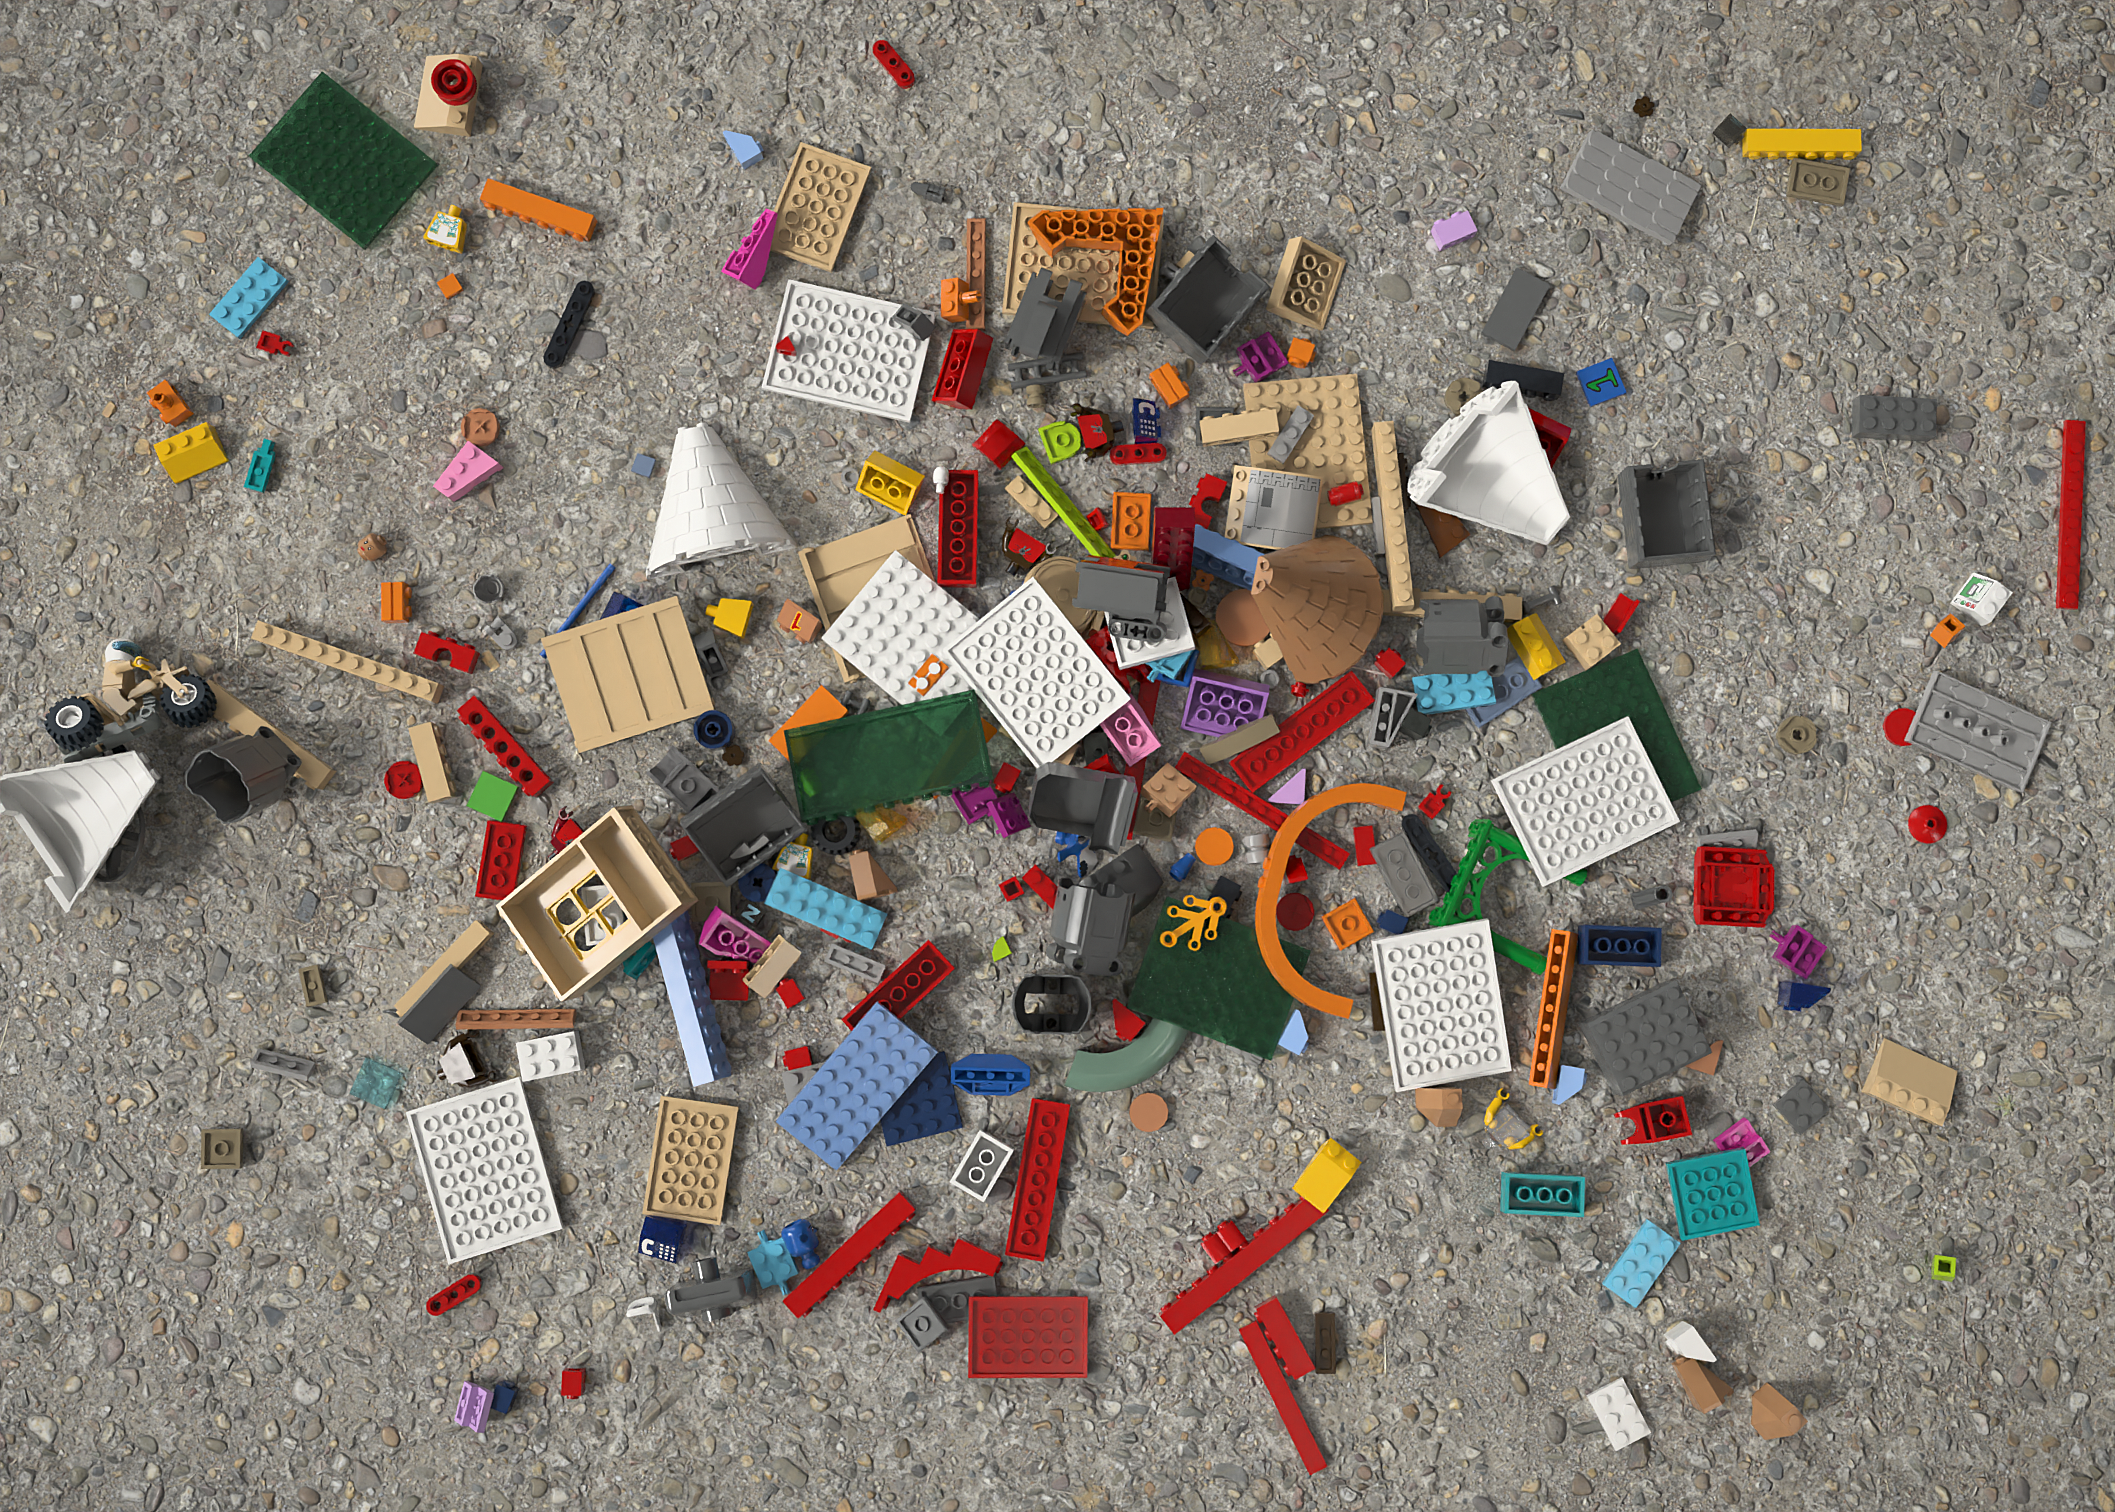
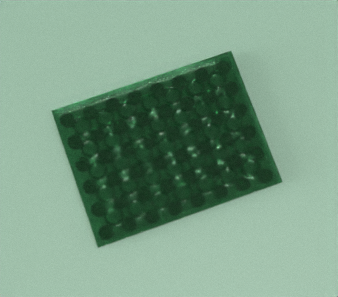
M323 71L249 155L254 162L364 250L367 249L438 166L434 160Z
M1638 648L1531 694L1556 750L1628 716L1670 802H1674L1702 789Z
M1166 896L1126 1007L1271 1061L1294 997L1278 983L1267 967L1258 944L1256 929L1219 916L1216 928L1217 937L1214 940H1208L1204 936V931L1209 928L1210 917L1204 920L1199 950L1193 951L1188 947V942L1192 939L1194 927L1179 936L1174 946L1166 947L1160 942L1161 934L1165 931L1172 932L1190 920L1178 916L1175 918L1170 917L1167 914L1169 906L1174 905L1179 909L1196 913L1204 911L1195 906L1188 907L1184 902ZM1172 908L1170 912L1172 915H1175L1177 910ZM1212 930L1207 933L1209 938L1214 934ZM1169 935L1165 936V942H1169L1171 940V937ZM1279 939L1286 958L1297 973L1302 976L1311 950ZM1196 941L1191 943L1192 948L1197 947Z

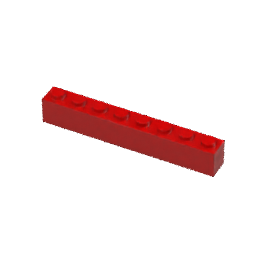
M900 1191L785 1297L782 1302L797 1319L801 1316L805 1318L813 1311L812 1305L816 1302L820 1304L828 1297L826 1292L831 1288L835 1290L843 1283L840 1279L845 1275L848 1277L857 1270L855 1266L860 1261L862 1263L866 1262L872 1256L870 1252L875 1247L877 1250L886 1243L885 1238L889 1234L895 1235L901 1229L899 1225L904 1220L909 1222L916 1215L914 1213L916 1207Z

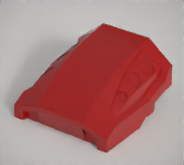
M996 419L972 443V447L976 448L977 451L979 450L983 456H986L1001 471L1013 459L1011 456L1016 451L1022 449L1026 443L1006 425Z

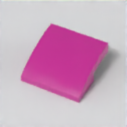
M1745 1117L1713 1139L1720 1151L1744 1147L1749 1167L1770 1153L1763 1139L1757 1135Z

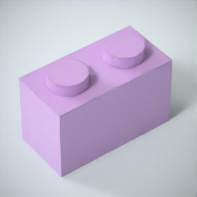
M1458 211L1447 220L1443 218L1436 221L1431 229V233L1439 251H1442L1474 237L1477 229L1469 211L1463 213Z

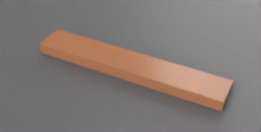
M967 218L966 282L969 283V292L980 290L982 297L978 298H982L979 303H969V321H966V329H979L980 331H985L986 218Z
M576 1009L459 1010L455 1026L456 1030L574 1028L577 1012Z

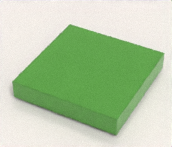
M483 771L466 806L503 822L519 787Z

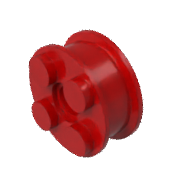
M458 59L444 60L432 72V87L444 103L459 106L466 104L474 97L477 90V80L469 66ZM453 80H458L456 84L450 85Z

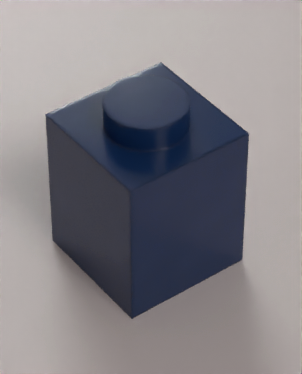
M1385 909L1384 912L1380 911L1377 917V928L1392 935H1399L1403 933L1408 918Z
M509 1380L496 1384L490 1408L504 1414L509 1413L515 1402L519 1387H516L515 1383Z

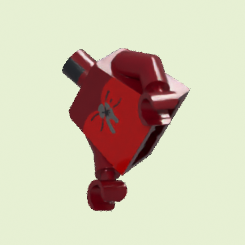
M567 806L559 810V816L554 824L550 843L555 850L548 856L550 860L585 832L574 819H568L573 815V811L567 814L565 811Z

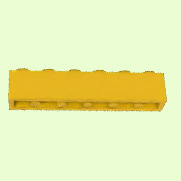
M1747 129L1742 135L1743 157H1749L1751 160L1761 157H1768L1770 160H1775L1779 157H1787L1788 160L1798 157L1807 160L1816 158L1852 160L1862 151L1861 129Z

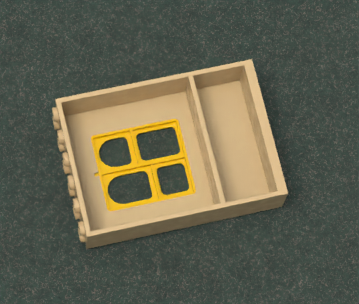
M629 805L612 808L503 899L496 907L499 910L500 916L510 926L511 932L521 942V947L532 958V963L543 974V979L554 990L553 993L556 998L562 1002L582 996L699 900L635 808ZM598 874L610 891V894L593 908L588 909L579 897L577 890ZM567 898H571L581 912V917L571 925L562 924L557 917L558 906ZM614 900L617 901L628 917V920L615 930L602 914V910ZM596 918L605 931L606 938L591 950L582 951L576 946L575 934L588 921Z

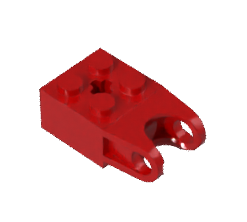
M1108 625L1085 640L1117 682L1125 688L1127 694L1131 692V686L1126 675L1131 676L1140 683L1148 680L1147 676L1149 673L1144 664L1122 670L1119 669Z
M1683 1096L1643 1103L1614 1113L1615 1118H1630L1636 1127L1632 1136L1620 1140L1621 1145L1655 1143L1692 1135ZM1664 1114H1666V1117H1670V1120L1667 1121L1668 1125H1665V1122L1662 1121Z

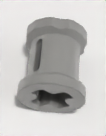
M1166 260L1158 275H1164L1173 280L1182 268L1178 269L1170 264L1169 260Z

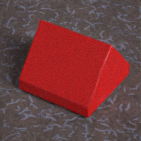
M788 336L776 344L775 348L779 354L794 357L797 355Z
M1100 507L1086 516L1096 532L1110 526Z

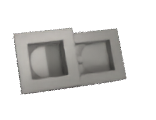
M762 833L750 846L743 841L730 853V857L736 859L751 854L764 846L769 841V838L765 833Z

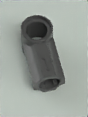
M1657 886L1631 893V901L1635 910L1666 903L1672 898V891L1668 886ZM1659 889H1663L1666 892V897L1663 900L1657 896Z

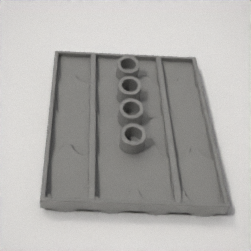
M1592 130L1588 132L1559 189L1667 244H1672L1701 185L1680 172L1673 171L1656 160L1643 156L1625 144H1619L1601 132Z
M1933 671L1904 741L2004 787L2023 793L2052 722L1944 673Z

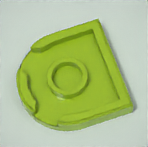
M1058 421L1038 428L1051 465L1072 458L1081 447V434L1078 428L1071 423Z

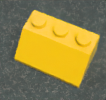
M207 422L153 445L161 464L175 484L229 461L215 427Z
M874 450L865 461L855 490L906 516L921 489L925 476Z
M1537 613L1527 616L1507 628L1508 638L1533 680L1566 663Z

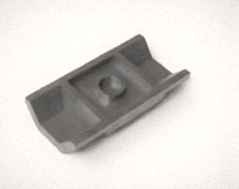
M673 745L666 756L646 773L687 813H690L720 791L709 778Z

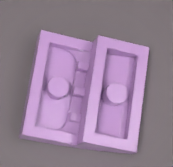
M464 1381L454 1420L461 1426L470 1427L477 1433H484L494 1393L482 1386Z

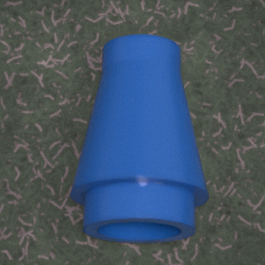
M1186 853L1184 857L1170 867V876L1178 882L1185 880L1196 859L1191 854Z

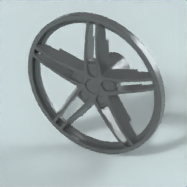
M141 806L137 811L139 833L127 831L129 827L127 826L119 842L106 860V877L98 872L94 878L95 880L104 883H114L123 879L134 868L145 841L146 825ZM122 850L135 852L128 866L118 874Z

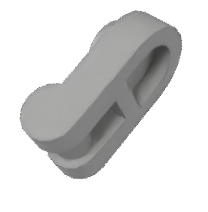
M497 616L494 619L495 622L490 626L487 625L484 630L502 649L507 651L515 649L518 645L516 634ZM501 627L503 632L498 635L495 631Z

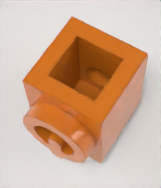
M1293 337L1286 357L1288 364L1296 368H1305L1309 362L1313 363L1316 352L1313 351L1315 345L1308 339Z

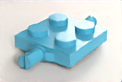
M1194 650L1145 663L1153 669L1147 676V679L1154 682L1160 673L1175 680Z
M764 1229L757 1233L761 1244L747 1252L762 1289L779 1284L782 1295L788 1294L790 1290L786 1281L800 1272L782 1237L776 1240H768Z

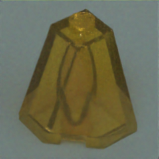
M1210 621L1212 627L1199 638L1196 637L1200 669L1210 670L1239 666L1238 657L1216 621Z
M857 796L850 802L852 805L849 809L878 845L909 822L905 816L866 796Z

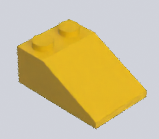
M1329 1138L1320 1146L1292 1189L1324 1213L1352 1178L1362 1162L1335 1140Z

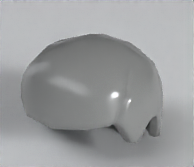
M486 574L479 577L473 584V593L476 599L482 603H494L503 596L504 584L499 577L493 574Z

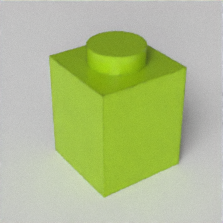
M1934 1255L1931 1279L1952 1282L1955 1278L1956 1258Z

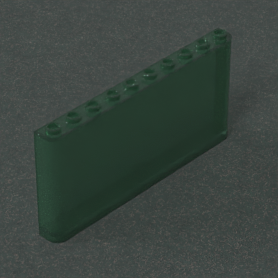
M975 689L784 730L800 818L803 823H807V826L816 825L819 823L818 821L825 819L827 822L834 821L843 815L845 817H853L857 815V812L872 813L876 811V808L880 807L890 809L899 803L909 805L913 804L914 800L917 799L927 801L933 799V796L936 795L946 797L959 790L961 793L969 792L973 787L988 788L994 782Z

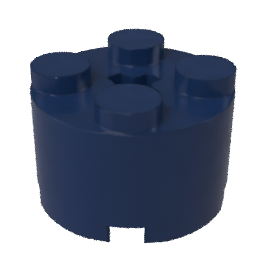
M709 710L702 713L693 728L696 740L702 746L712 751H720L733 743L736 732L733 721L726 714L718 710ZM714 727L719 729L715 735L711 733Z
M759 864L738 879L740 892L750 901L765 902L777 872L769 865ZM756 879H763L761 882L762 887L755 886L757 883Z

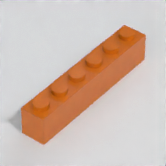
M489 178L480 196V200L488 210L495 211L497 209L508 217L517 216L525 223H537V226L542 229H554L557 234L562 236L566 234L571 235L573 239L579 242H583V240L590 242L597 224V220L592 214Z

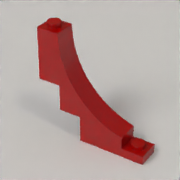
M958 1237L951 1254L929 1245L921 1262L899 1253L873 1310L879 1313L882 1309L886 1310L891 1298H888V1295L899 1299L911 1286L939 1272L972 1270L993 1277L995 1272L999 1273L1003 1262L1000 1261L1002 1256L961 1237Z

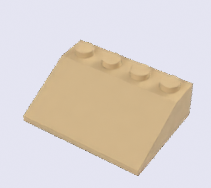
M449 54L426 57L414 129L471 136L483 67L477 56ZM447 59H458L469 66L477 80L476 93L469 102L459 106H452L444 103L438 97L431 84V75L434 68L440 62ZM453 80L450 85L456 84L458 80Z
M1302 236L1289 239L1266 310L1282 318L1323 330L1346 260Z
M1884 1038L1861 1092L1928 1123L1943 1126L1950 1109L1957 1071Z

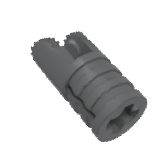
M920 182L911 183L910 188L915 194L923 196V199L938 204L943 203L946 194L945 187L929 182L927 184Z

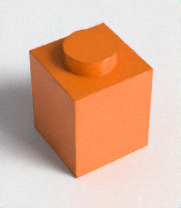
M1950 613L1938 623L1930 636L1945 648L1959 636L1965 625Z

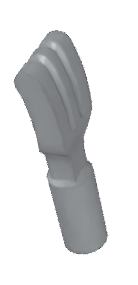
M1228 1041L1226 1045L1227 1049L1238 1055L1241 1054L1244 1056L1245 1061L1257 1068L1263 1060L1262 1056L1253 1051L1246 1052L1242 1050V1047L1231 1041Z

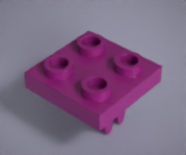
M982 772L949 791L950 796L969 825L989 813L990 810L986 803L997 799L996 794Z
M1015 792L986 803L990 810L987 815L988 817L993 816L998 830L995 831L997 835L1001 833L1002 837L1006 838L1031 827Z

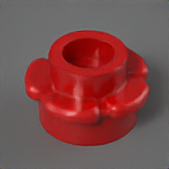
M1295 682V685L1293 684L1290 687L1291 694L1297 697L1304 698L1306 693L1309 692V689H1306V684L1301 682Z

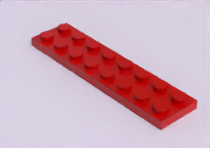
M1351 670L1278 725L1281 730L1279 733L1244 750L1232 759L1229 765L1248 790L1253 793L1375 700Z
M1037 1098L1031 1099L1005 1250L1006 1256L1044 1262L1070 1104Z

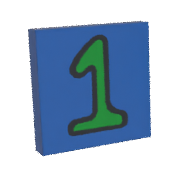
M1612 358L1576 372L1590 407L1627 393Z

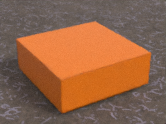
M454 273L437 282L447 300L464 291Z

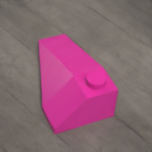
M715 906L706 919L699 942L700 945L716 955H725L756 963L772 944L717 906Z

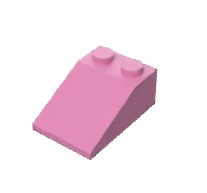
M1129 694L1131 699L1101 722L1100 726L1128 765L1132 766L1160 747L1161 743L1143 709L1133 695Z

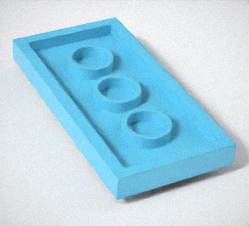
M257 257L209 315L241 339L289 281Z
M1479 671L1477 674H1431L1412 677L1414 693L1418 694L1415 698L1417 711L1425 715L1496 704L1492 678L1488 675L1487 671Z
M1646 1219L1602 1284L1634 1308H1637L1681 1243Z

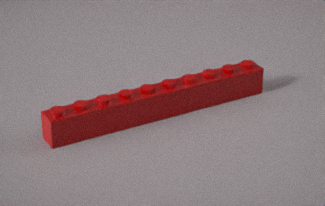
M1300 1195V1200L1296 1204L1292 1202L1284 1208L1285 1212L1281 1216L1276 1215L1271 1218L1266 1228L1263 1229L1261 1227L1253 1233L1254 1237L1250 1241L1246 1240L1242 1243L1235 1253L1232 1254L1230 1252L1222 1259L1223 1262L1217 1266L1215 1264L1206 1271L1208 1274L1205 1277L1195 1279L1191 1283L1192 1287L1187 1291L1183 1289L1175 1296L1177 1298L1175 1301L1165 1303L1160 1308L1159 1316L1175 1335L1325 1215L1329 1209L1327 1208L1322 1213Z

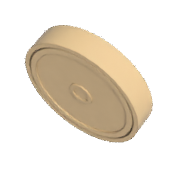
M1064 556L1046 559L1030 570L1024 583L1034 577L1076 630H1080L1093 619L1097 610L1077 608L1072 604V599L1077 598L1080 572L1075 571L1076 564L1079 561Z

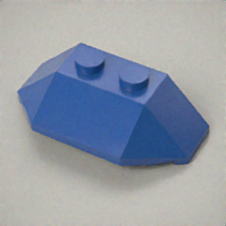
M972 1053L951 1064V1083L971 1095L1011 1096L1030 1085V1066L1013 1055Z

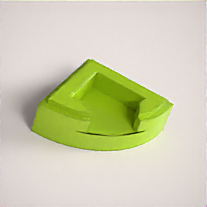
M1003 936L994 944L992 951L994 962L1012 954Z

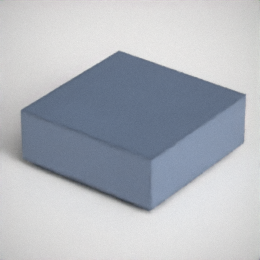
M637 453L631 472L650 478L656 459Z

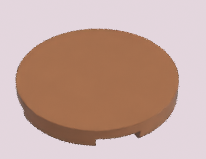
M1238 589L1232 591L1219 603L1215 621L1219 633L1226 641L1238 646H1253L1264 639L1270 632L1250 590Z

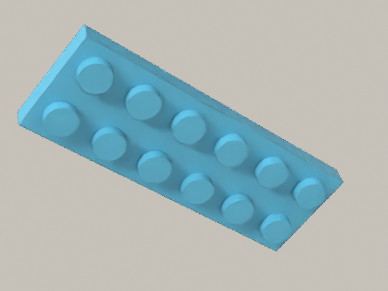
M779 868L764 902L768 906L871 950L887 916V913L782 868Z

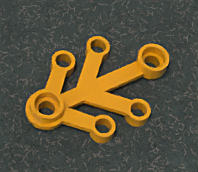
M1186 895L1183 899L1186 906L1192 907L1196 905L1207 908L1201 913L1179 909L1174 905L1169 906L1167 914L1170 917L1175 918L1178 916L1190 920L1172 932H1163L1160 936L1161 944L1166 947L1174 946L1179 936L1194 927L1192 939L1189 940L1188 947L1193 951L1199 950L1204 920L1210 917L1209 928L1204 931V936L1208 940H1214L1217 937L1216 928L1219 916L1223 915L1227 909L1225 900L1220 897H1213L1207 901L1195 898L1193 895ZM1189 897L1193 899V902L1190 905L1187 903V899ZM1215 903L1219 904L1218 910H1214L1213 908ZM1172 908L1177 910L1175 915H1172L1170 912ZM1210 930L1214 933L1211 938L1207 935ZM1166 935H1169L1171 937V940L1169 942H1165L1164 940ZM1193 941L1197 942L1196 948H1192L1191 943Z

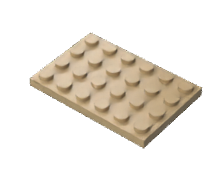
M800 142L774 209L778 216L770 251L832 273L871 173V167Z
M661 1096L642 1214L721 1225L739 1106Z

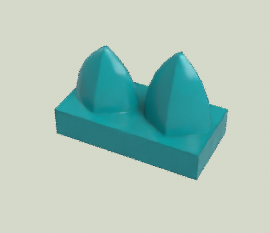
M648 941L636 951L635 956L631 955L623 961V972L637 980L656 957L655 944Z

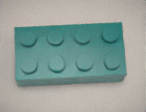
M1501 1171V1212L1508 1214L1584 1217L1585 1177L1581 1175Z

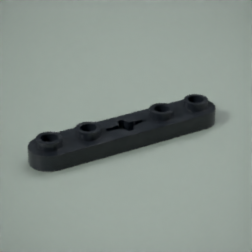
M580 281L575 286L543 356L544 362L549 368L557 369L563 364L594 298L595 288L589 281ZM572 319L574 326L567 329L565 323H569Z
M1414 814L1404 816L1401 821L1402 830L1405 831L1407 837L1447 894L1452 887L1451 881L1457 872L1420 818ZM1427 847L1432 853L1437 852L1436 859L1439 865L1433 859L1429 860L1430 853L1426 849Z

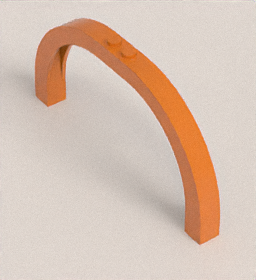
M1368 783L1349 784L1324 790L1304 801L1287 817L1272 842L1268 857L1264 859V873L1258 881L1259 892L1255 911L1256 934L1262 956L1278 983L1291 996L1315 1010L1349 1019L1354 1000L1323 991L1310 984L1292 967L1282 950L1276 928V906L1291 849L1305 826L1317 815L1331 807L1344 803H1365L1399 812L1403 810L1407 792Z

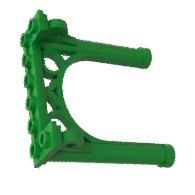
M1475 819L1472 821L1468 828L1469 834L1467 837L1473 839L1467 845V854L1459 863L1460 869L1451 881L1452 887L1443 899V907H1435L1431 911L1428 925L1443 927L1469 922L1466 919L1475 916L1476 920L1483 919L1480 909V895L1483 884L1491 871L1499 864L1510 859L1518 858L1530 862L1519 838L1494 826L1489 819ZM1491 846L1495 850V860L1487 863L1484 861L1483 855L1486 848ZM1499 846L1513 852V854L1502 856ZM1477 862L1482 866H1486L1485 869L1480 868L1478 872L1473 873ZM1582 868L1562 879L1579 887L1585 881L1588 871ZM1468 882L1471 885L1470 891L1473 892V895L1463 894ZM1465 898H1469L1473 909L1467 914H1463L1460 911V906ZM1490 929L1494 952L1530 968L1531 972L1537 975H1541L1545 971L1547 957L1525 948Z

